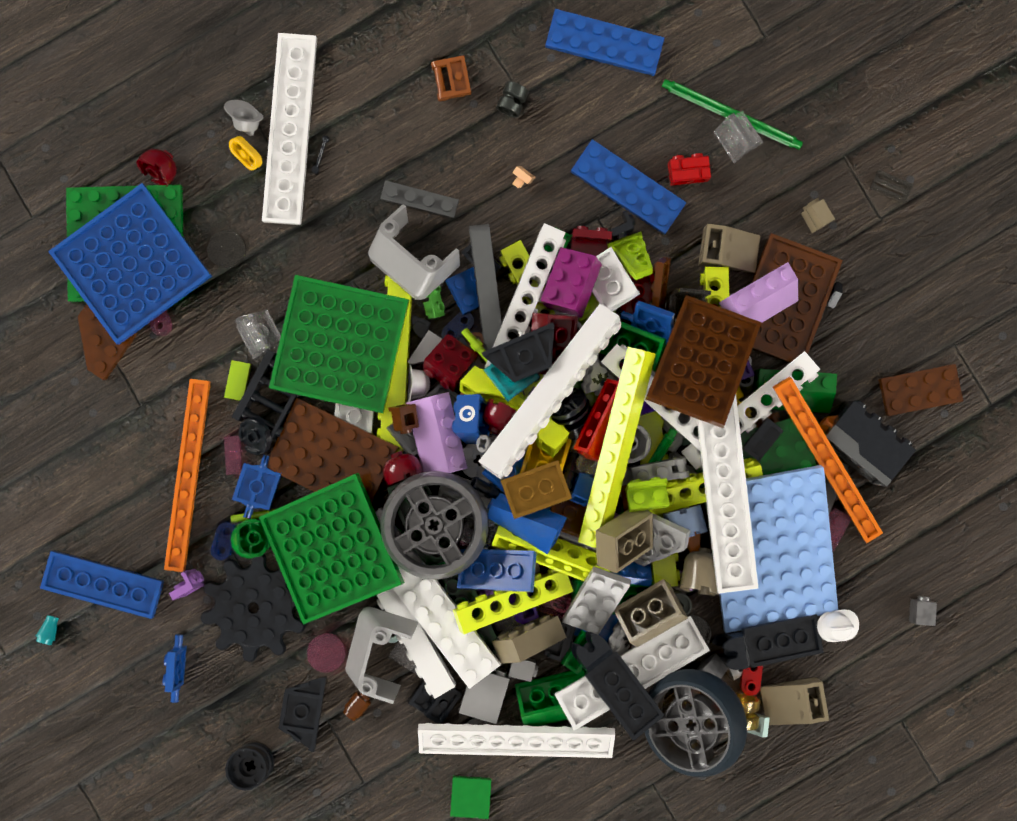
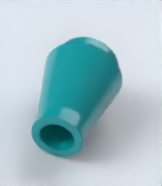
M47 615L46 620L36 634V642L52 645L56 639L58 617Z

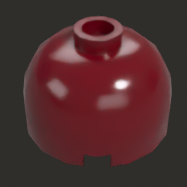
M147 150L136 161L139 170L145 176L149 174L154 179L151 181L157 185L168 186L176 176L177 167L172 154L166 150Z
M489 399L483 410V420L489 426L488 431L499 435L517 411L500 401L498 404H494V399Z
M402 451L391 454V459L385 463L383 468L387 485L424 472L417 457L410 453L402 454Z

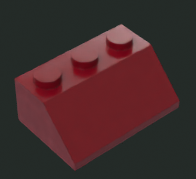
M533 313L531 331L552 322L554 323L553 365L576 335L578 316ZM549 369L542 371L538 374H546Z

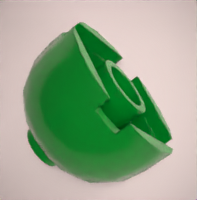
M245 520L232 531V548L235 553L243 558L260 557L270 547L260 520Z

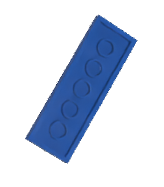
M555 9L545 48L655 76L665 38Z
M593 139L571 169L572 174L663 235L666 234L686 204L684 200Z
M53 550L50 551L40 589L153 619L164 580Z

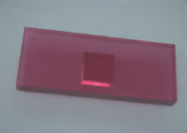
M239 436L224 437L226 475L240 474L242 470L241 441Z

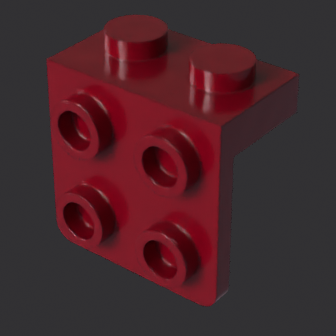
M578 226L577 229H573L571 250L597 256L608 249L607 244L612 239V231H608L607 228L588 230L589 227Z
M447 334L424 359L423 370L427 376L438 380L445 389H450L454 392L459 385L461 376L477 359V354L456 338Z

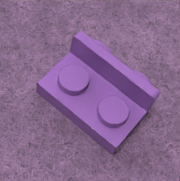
M196 569L183 571L181 575L185 582L183 581L173 587L175 590L169 593L172 600L183 598L203 587L204 577L201 572Z

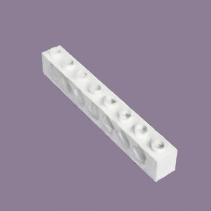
M545 223L543 224L493 347L510 341L508 332L516 333L517 337L530 332L531 327L528 324L533 317V313L538 312V309L535 307L537 302L541 303L540 300L544 292L542 290L549 279V272L551 267L554 266L557 252L560 250V247L563 248L566 240L563 239L565 232ZM544 245H549L552 248V252L545 251ZM542 262L545 265V269H539L536 263ZM529 280H536L538 287L531 286ZM522 297L530 298L531 304L526 305L523 303ZM515 315H522L524 322H518L515 319ZM487 360L486 365H485L484 368L488 367V366H489L490 364H492V363H490V362Z
M616 344L601 361L619 379L622 371L619 367V362L625 359L627 347L623 344L621 346ZM651 371L645 399L655 376L654 371ZM644 399L648 405L700 450L699 436L693 433L694 428L697 426L696 418L689 416L687 422L681 423L678 419L680 412L672 409L667 410L664 406Z
M805 351L737 406L739 421L741 422L740 433L744 431L749 433L757 426L755 422L758 419L765 420L772 414L770 410L773 407L777 406L779 408L783 405L772 388L773 386L790 376L798 390L801 391L803 389L801 385L808 380L810 383L819 376L817 372L820 368ZM796 369L803 373V378L799 381L794 380L792 377V372ZM763 395L771 396L772 403L769 406H764L761 403ZM748 407L756 409L757 414L754 418H748L745 415ZM691 443L681 453L696 470L699 467L703 470L700 450Z

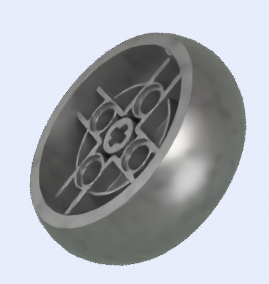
M441 471L419 473L400 483L388 497L381 515L382 541L392 560L407 573L424 579L437 580L449 578L467 569L482 552L488 535L487 511L478 492L462 478ZM429 485L445 486L458 492L462 498L453 502L439 495L428 496L423 487ZM407 497L411 507L405 518V532L396 537L395 518L397 510L402 501ZM423 502L428 503L430 507L426 514L419 511V505ZM449 509H454L457 512V517L453 521L446 517ZM473 513V537L467 549L462 553L457 544L464 532V518ZM433 519L435 522H439L437 531L435 529L431 530L429 527ZM414 530L422 532L423 537L420 541H415L412 538ZM441 537L449 538V547L443 548L440 546L439 540ZM416 548L418 551L428 555L441 554L446 564H422L412 559L406 553Z

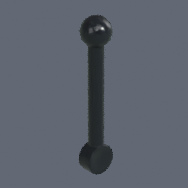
M328 136L322 137L323 143L316 164L311 169L314 174H318L320 171L318 167L326 143L329 142Z

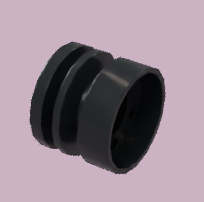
M573 388L572 393L561 402L560 409L556 413L553 412L551 417L555 423L563 425L569 432L568 439L577 440L593 407L590 405L582 389Z
M247 743L232 753L227 760L225 770L228 781L236 789L243 791L256 788L273 772L275 764L274 755L270 748L263 743Z

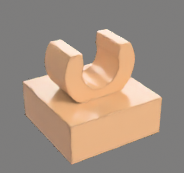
M517 166L513 171L517 178L512 184L517 188H521L524 183L531 184L535 176L522 166Z

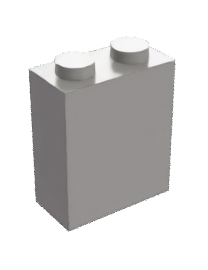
M496 669L470 689L466 686L459 713L496 724L510 680L507 672Z

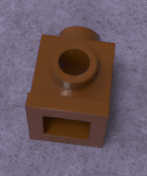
M402 404L388 408L392 414L394 431L406 434L411 433L413 428L419 427L416 404Z

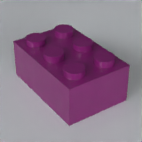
M560 247L540 301L547 309L582 318L600 272L601 262L594 255Z

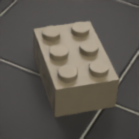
M628 509L597 529L595 535L597 566L618 573L653 548V513L645 510L629 512Z
M664 579L621 603L614 610L629 642L636 647L643 645L688 619L671 585Z
M547 614L530 621L526 625L519 624L513 627L514 631L510 633L506 631L499 634L498 639L492 641L501 664L517 663L532 657L567 637L559 617H550Z

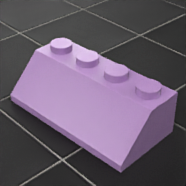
M787 262L719 302V305L726 310L764 322L798 301V278Z
M449 392L407 402L406 404H416L419 427L413 428L412 431L423 471L452 473L467 469L461 440L452 430L455 416Z

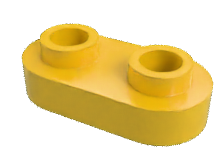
M237 136L229 141L230 151L246 168L255 170L261 167V155L243 137Z

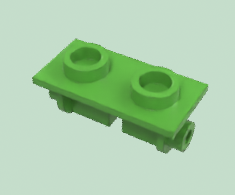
M440 285L426 297H429V301L423 302L428 319L445 316V306L440 295Z

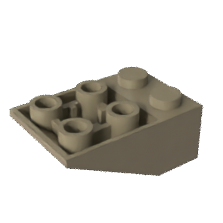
M707 224L703 228L698 265L729 267V270L755 273L760 235L728 226Z
M817 677L760 687L764 716L770 718L769 725L813 724L829 721L823 682Z

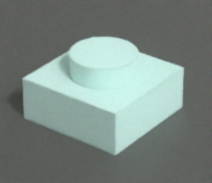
M755 712L749 713L747 732L760 737H767L770 718Z

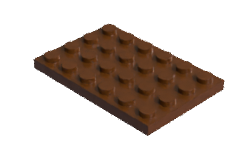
M771 233L752 283L788 262L798 278V301L761 323L752 349L791 363L804 351L808 354L843 260Z
M686 295L645 400L724 428L762 322Z
M296 398L283 426L284 429L270 454L267 468L281 473V476L313 492L359 473L373 505L385 479L383 474L384 465L391 459V454L398 451L399 447L315 405Z

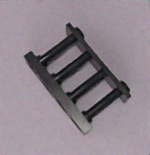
M268 349L235 409L232 418L237 421H243L250 417H258L272 431L271 439H277V437H280L284 429L283 425L299 395L279 391L290 397L285 408L260 395L259 390L261 386L265 384L267 386L270 385L271 378H269L268 373L271 368L273 369L277 353ZM257 401L281 414L277 423L274 424L251 412L250 407L252 403Z

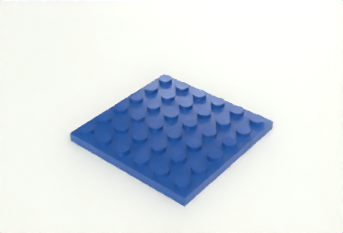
M143 183L48 251L117 345H120L212 277Z

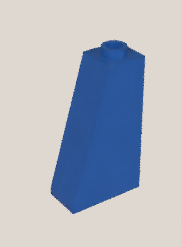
M502 493L496 499L492 498L487 506V509H489L488 519L546 554L550 552L557 542L567 519L563 515L546 509L514 519L506 495Z

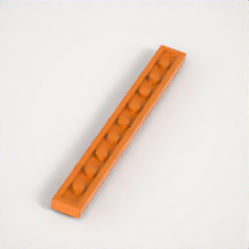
M789 376L772 388L818 465L824 467V474L863 540L868 543L883 534L793 379Z
M190 379L164 570L183 572L186 569L211 381Z

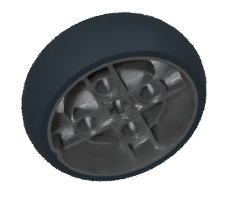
M696 669L674 671L656 682L648 694L661 711L663 700L668 690L674 688L676 696L669 705L667 712L663 713L665 716L645 731L647 741L658 758L676 772L692 777L713 776L731 767L742 753L747 739L746 714L740 699L733 689L719 677ZM722 733H728V744L725 752L720 756L714 757L713 747L719 742Z

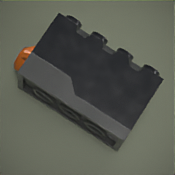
M861 401L843 402L832 416L825 417L819 423L821 429L838 457L873 485L887 487L916 449L912 447V442L907 438L902 437L900 439L896 435L897 430L890 425L884 426L881 423L882 418L873 412L869 414L866 411L867 406Z

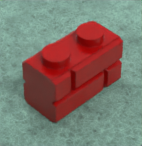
M696 153L689 158H684V155L672 157L668 162L670 186L708 182L711 179L709 156Z

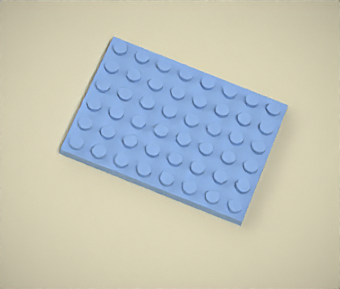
M817 465L746 478L759 589L719 593L725 633L781 620L815 614L820 616L825 612L838 610L824 467Z

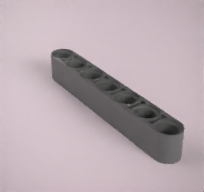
M489 224L469 226L483 344L485 350H489L495 343L502 322Z

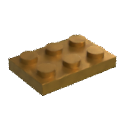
M558 460L500 480L514 519L572 499Z

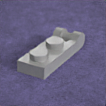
M685 456L631 466L634 480L649 481L653 477H661V479L667 478L668 481L690 476L689 470H686L685 464L687 460ZM674 465L678 466V471L676 472L672 470Z

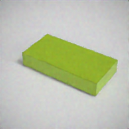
M231 361L224 398L241 400L248 386L252 364Z

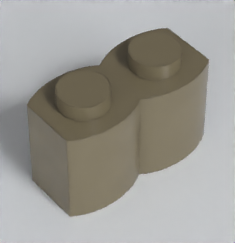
M817 198L811 201L807 206L803 207L804 212L801 213L811 233L818 231L835 220L824 199L820 201Z

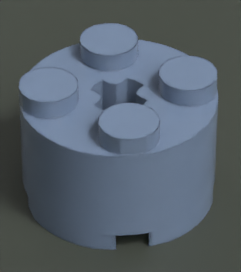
M700 504L663 513L664 519L690 530L689 537L695 536V532L700 534L708 531Z

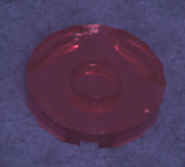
M331 633L318 635L310 642L307 649V659L310 665L317 671L324 673L338 669L346 656L344 643L337 635Z

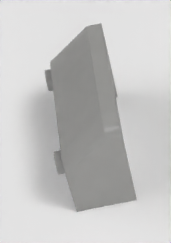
M403 204L381 223L369 248L368 255L374 265L414 299L422 300L460 266L459 250L456 248L443 261L435 255H428L421 261L415 258L394 240L399 234L400 229L408 223L407 209Z
M373 607L362 609L358 616L345 667L346 673L362 694L391 704L394 703L401 685L365 674L373 643L379 645L387 644L392 634L411 639L418 621Z

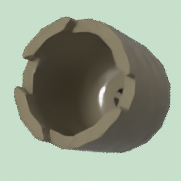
M699 548V551L690 552L686 556L679 589L690 592V589H696L698 594L719 595L716 587L711 549Z

